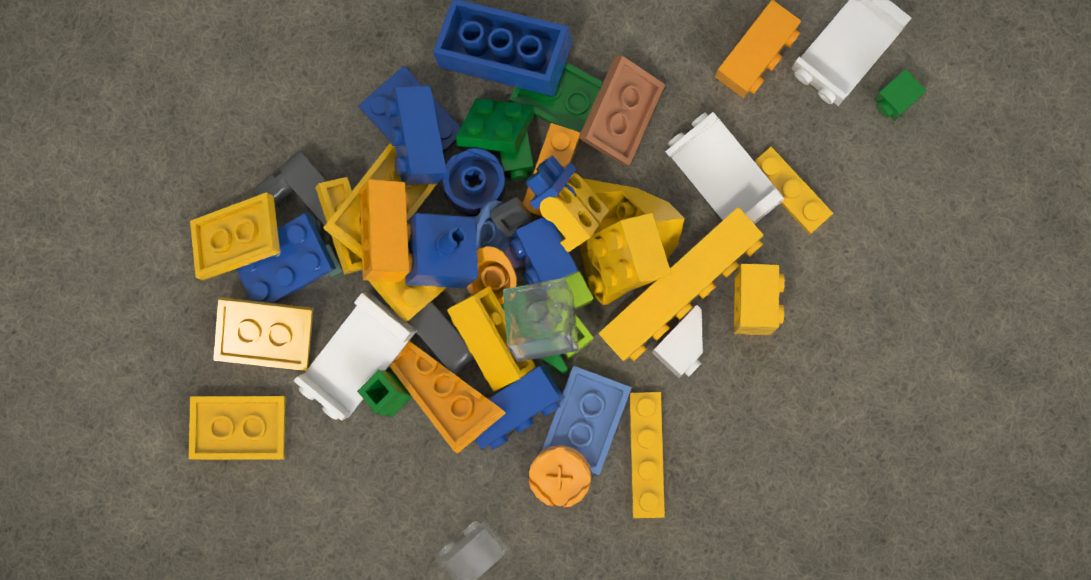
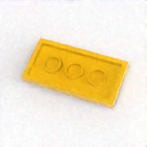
M391 142L323 227L324 230L361 259L359 190L368 179L401 182V177L397 175L395 170L396 149L395 146H392ZM437 184L405 186V193H408L410 197L409 210L406 212L407 220L415 214Z

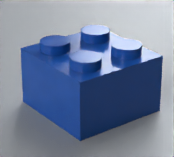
M542 217L515 230L511 237L512 243L509 244V248L516 261L522 260L526 270L523 272V276L530 289L535 287L537 293L578 271L569 252L560 244L562 238L553 222Z

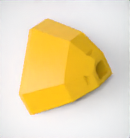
M582 178L609 209L593 234L620 220L653 213L666 258H669L679 244L685 219L669 202L638 188ZM590 238L579 245L587 286L602 305H608L630 291L609 295L606 286L602 282V271L598 258L592 249V239Z

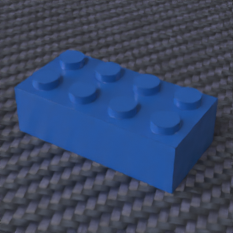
M452 0L433 54L440 68L554 97L573 41L568 26L463 0Z

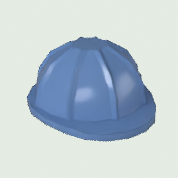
M497 200L488 202L482 208L480 214L475 217L477 250L482 247L491 246L503 252L506 251L511 236L506 237L494 223L490 214L491 210L504 204L503 202Z

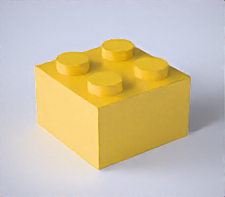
M653 213L620 220L591 236L592 249L598 258L602 271V282L606 286L609 295L640 288L671 274Z
M741 264L735 272L734 334L771 335L779 328V324H783L784 305H779L780 292H784L785 278L784 274H779V265Z

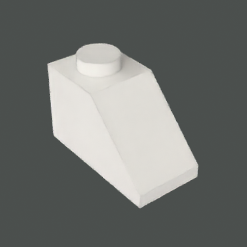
M698 305L652 352L678 378L684 373L689 377L702 364L698 360L703 353L702 309Z

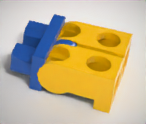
M552 155L539 164L536 168L537 172L526 181V184L535 194L530 204L535 210L540 207L542 216L555 224L564 236L560 244L569 252L591 238L609 209L578 174L574 173L576 168L571 162L562 167Z

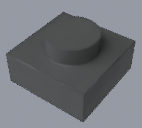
M518 197L490 211L492 220L506 237L513 235L515 230L534 222L532 214Z

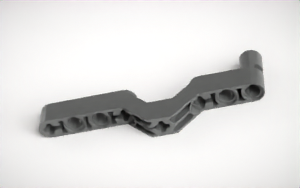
M301 151L279 168L281 173L274 178L271 174L253 189L257 196L266 192L273 195L275 207L294 192L323 226L327 223L315 188L319 183L327 181ZM432 302L428 303L407 321L417 330L416 334L426 343V346L444 367L455 375L474 359L464 339Z

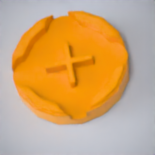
M563 445L550 446L540 451L532 461L529 470L531 490L539 500L553 507L555 505L571 507L580 502L587 494L592 479L590 465L584 455L574 448Z

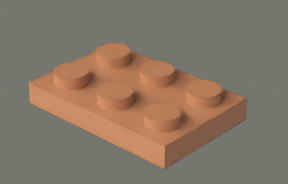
M615 55L579 139L619 164L630 166L665 84L624 56Z

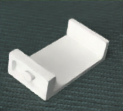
M849 0L806 52L795 61L792 67L795 71V77L803 84H811L819 90L818 95L826 103H835L839 106L906 27L911 17L890 0Z
M706 112L692 122L694 128L686 135L681 132L668 142L670 148L665 152L676 162L722 220L739 207L755 224L785 200L714 112L709 116Z
M370 291L360 294L354 302L357 306L307 371L294 379V382L300 386L298 388L299 391L310 400L315 398L324 406L322 410L335 420L339 418L342 421L351 416L363 400L357 391L378 370L386 371L417 332L409 323L406 322L404 324L392 309Z

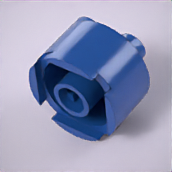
M472 148L452 156L447 162V173L442 178L446 199L455 210L464 215L478 216L488 202L502 200L505 192V176L501 164L493 154L483 149ZM475 177L479 178L480 185H475L474 188L469 187L468 181H473Z

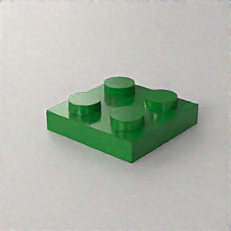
M476 98L456 135L457 146L516 153L535 115L534 105Z

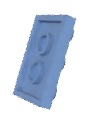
M573 366L563 392L565 398L559 402L561 407L556 410L542 450L558 445L574 448L584 455L590 465L591 473L599 476L632 387Z

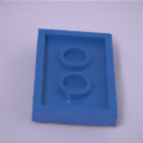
M405 66L399 69L358 105L362 112L389 141L392 127L390 117H387L385 113V100L395 87L422 86ZM433 98L444 153L457 142L456 135L460 126Z
M304 213L278 229L279 254L236 269L251 301L278 303L336 269L310 213Z

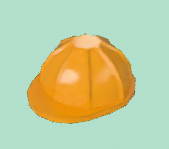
M491 246L479 248L477 250L478 279L467 286L468 292L472 295L490 285L500 305L504 304L513 296L517 288L515 269L502 250Z

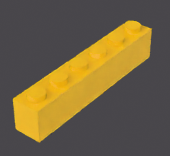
M737 207L670 268L671 274L654 282L598 334L622 361L631 358L634 362L647 350L644 346L647 341L652 337L656 341L660 339L670 329L667 323L675 316L679 320L682 319L694 308L690 303L697 296L700 295L704 299L717 287L713 283L722 274L726 278L730 276L740 266L737 260L745 253L750 257L764 245L760 241L764 234Z

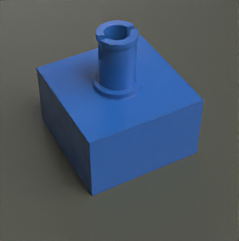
M415 213L407 220V223L411 225L408 253L412 254L413 264L411 271L405 276V285L466 288L478 279L475 217Z

